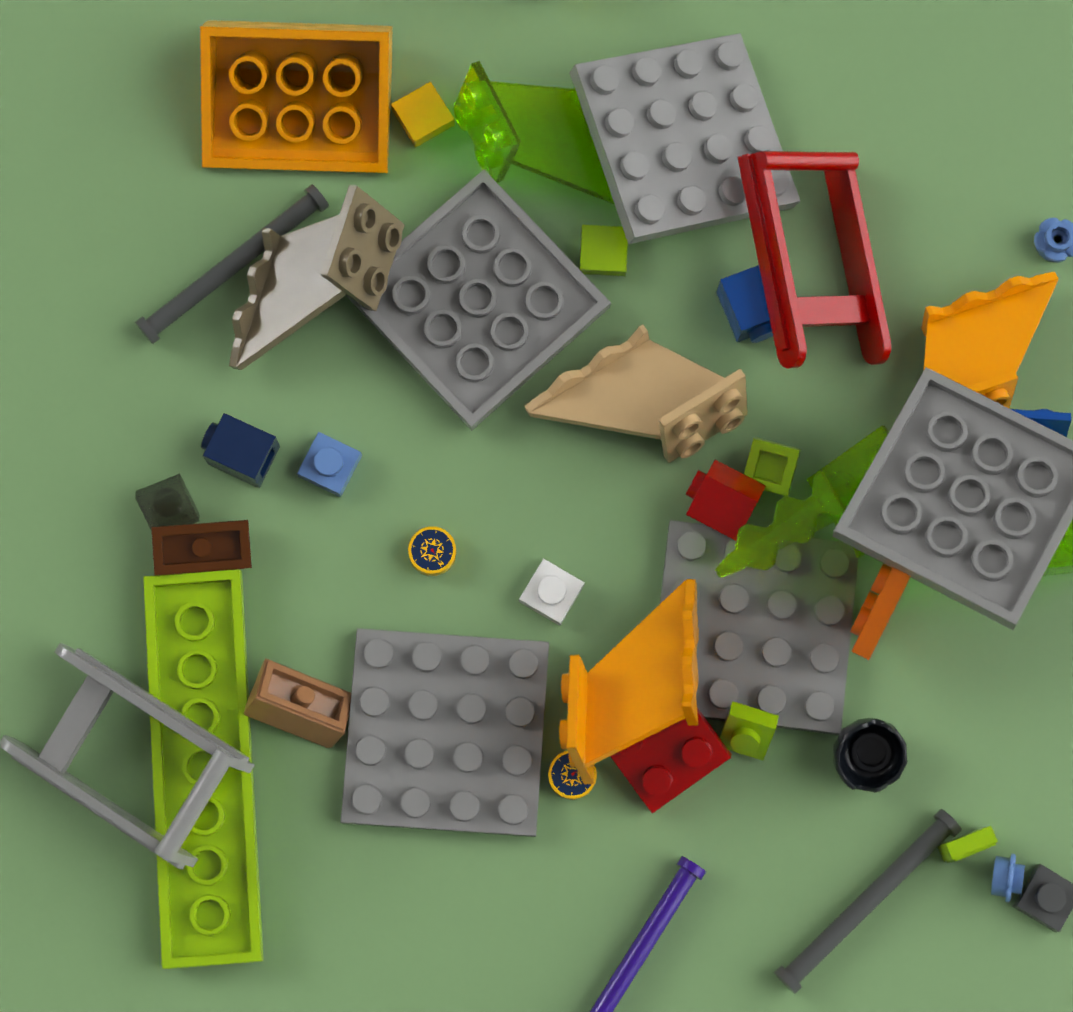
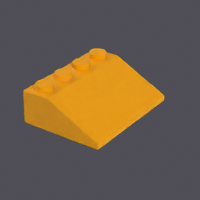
M207 20L200 26L202 167L388 173L392 83V26Z

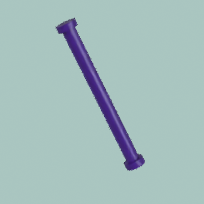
M681 856L677 863L680 869L590 1012H613L695 880H702L706 874L703 868Z

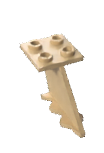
M642 324L621 345L606 346L598 351L585 367L580 370L566 371L559 375L546 391L539 394L524 407L529 416L534 418L660 439L662 441L663 455L668 463L678 457L688 458L694 455L703 447L707 439L719 432L722 434L728 433L743 422L744 416L748 414L746 376L741 369H738L724 378L649 340L648 331Z

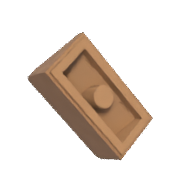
M265 659L246 703L244 714L318 745L332 748L345 734L350 712L351 693Z

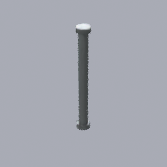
M311 184L304 190L306 193L304 197L264 228H271L280 236L285 235L316 210L323 212L329 207V204L321 192ZM262 229L149 318L145 319L143 316L139 318L135 323L147 339L154 344L160 339L158 336L160 332L263 253L265 248Z
M940 809L934 815L936 821L786 968L780 966L774 972L792 993L796 994L802 988L799 983L949 835L955 837L962 830L952 816L943 809Z

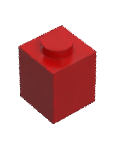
M715 459L707 474L698 470L685 495L692 498L693 501L686 515L738 541L766 485Z

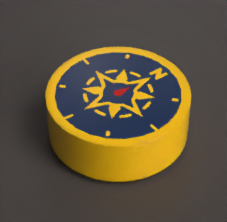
M430 526L420 529L409 542L408 554L411 564L418 572L427 576H438L447 572L456 559L454 539L446 530L439 527Z
M568 751L558 754L552 760L548 770V781L552 790L560 797L569 800L580 799L586 796L593 789L597 779L595 766L594 784H584L577 769L570 767Z

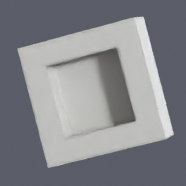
M543 558L519 598V602L560 626L585 582Z

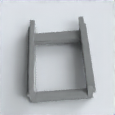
M59 643L55 653L86 673V679L41 753L7 735L2 737L0 747L11 754V758L176 868L183 870L185 865L194 867L198 858L181 848L183 842L227 769L232 767L250 773L255 765L248 761L249 757L82 649L77 648L75 650L70 646ZM114 692L212 755L164 836L66 771Z

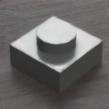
M1036 864L1022 889V895L1019 894L1013 907L1050 930L1060 932L1073 909V883L1042 864Z

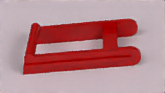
M760 151L738 156L776 353L780 364L784 368L791 369L799 368L804 363L807 346L803 327L856 325L861 353L868 364L877 365L885 363L891 353V339L855 171L859 165L857 153ZM771 170L824 171L849 295L796 296Z

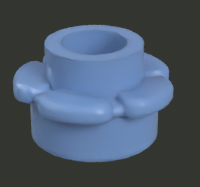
M1055 217L1044 220L1039 225L1040 231L1034 236V245L1039 255L1051 262H1063L1067 257H1073V223L1067 219L1058 221ZM1054 236H1060L1062 239L1061 243H1056L1053 239Z
M1011 853V858L995 857L991 895L1006 897L1005 902L1011 901L1012 893L1022 895L1025 865L1015 864L1016 855Z

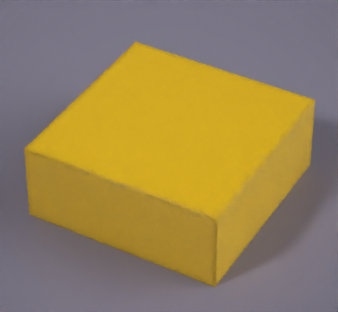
M431 81L391 104L394 115L415 148L455 125L454 117Z

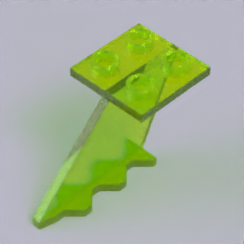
M480 61L470 65L454 104V115L459 127L463 131H468L475 145L474 153L476 160L482 170H488L490 176L499 183L503 181L510 165L513 164L614 204L575 87L571 89L493 82L489 80Z
M880 426L807 478L808 483L813 489L812 495L807 499L783 497L777 501L772 524L767 527L754 524L742 526L738 530L735 550L729 553L715 569L718 576L723 578L740 572L746 567L768 570L776 564L778 550L794 542L807 543L814 538L816 531L832 523L837 526L889 433L887 428ZM853 548L857 558L865 555V553Z

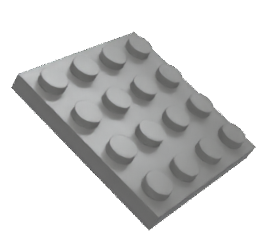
M741 33L574 65L569 73L628 244L749 218L737 157L760 151H782ZM771 170L779 211L794 208L800 202V198L790 171Z
M484 169L401 241V245L395 253L388 275L387 287L381 296L377 311L366 309L346 295L471 431L595 322L611 305V302Z
M926 367L835 527L832 537L890 567L908 574L911 578L1014 630L1073 519V440Z
M670 520L660 603L686 579H696L699 641L697 645L699 682L696 692V704L705 719L725 721L731 703L734 701L778 715L776 728L832 735L840 734L859 550L842 541L743 529L738 541H735L705 524Z
M357 628L341 823L536 837L549 642Z

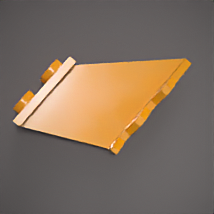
M1056 272L1044 273L1030 278L1015 276L1009 278L995 290L986 293L979 291L965 293L951 305L945 307H925L921 327L924 336H926L923 371L927 367L1010 408L1018 381L1016 373L1059 279Z
M686 579L588 673L580 655H570L569 673H563L561 677V695L563 703H568L567 719L560 720L559 740L561 749H567L570 767L577 769L584 784H594L595 763L685 718L688 726L698 725L696 692L699 682L697 664L699 626L696 579Z

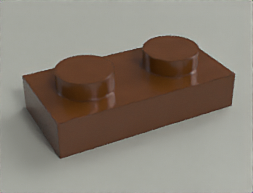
M248 520L151 527L155 575L252 568Z

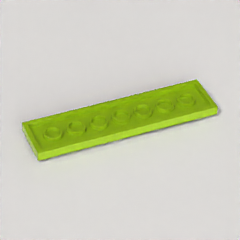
M237 569L143 576L149 693L249 757L248 761L253 763L250 717L244 714L249 698L242 571ZM150 716L155 830L164 836L212 755ZM229 767L181 848L198 858L194 867L185 865L182 870L157 855L162 969L264 961L253 769L250 773Z

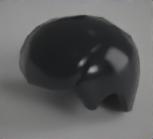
M863 718L856 720L841 730L833 745V764L840 778L852 790L880 792L900 778L908 763L905 740L894 725L880 719Z

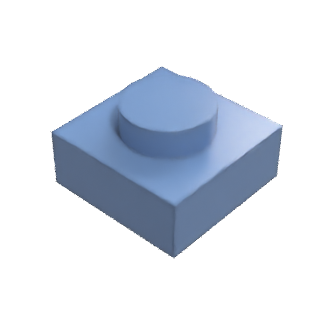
M318 432L297 475L299 478L341 497L362 454L360 451Z

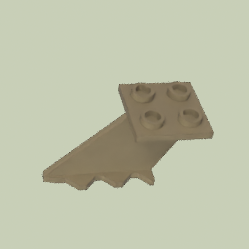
M349 185L339 215L282 236L271 228L263 227L262 237L265 248L263 257L260 261L250 266L247 273L250 291L249 299L246 304L234 311L232 317L235 340L232 346L229 366L233 369L243 370L345 295L350 296L366 309L377 311L381 296L387 287L388 275L395 253L401 245L405 224L361 188Z

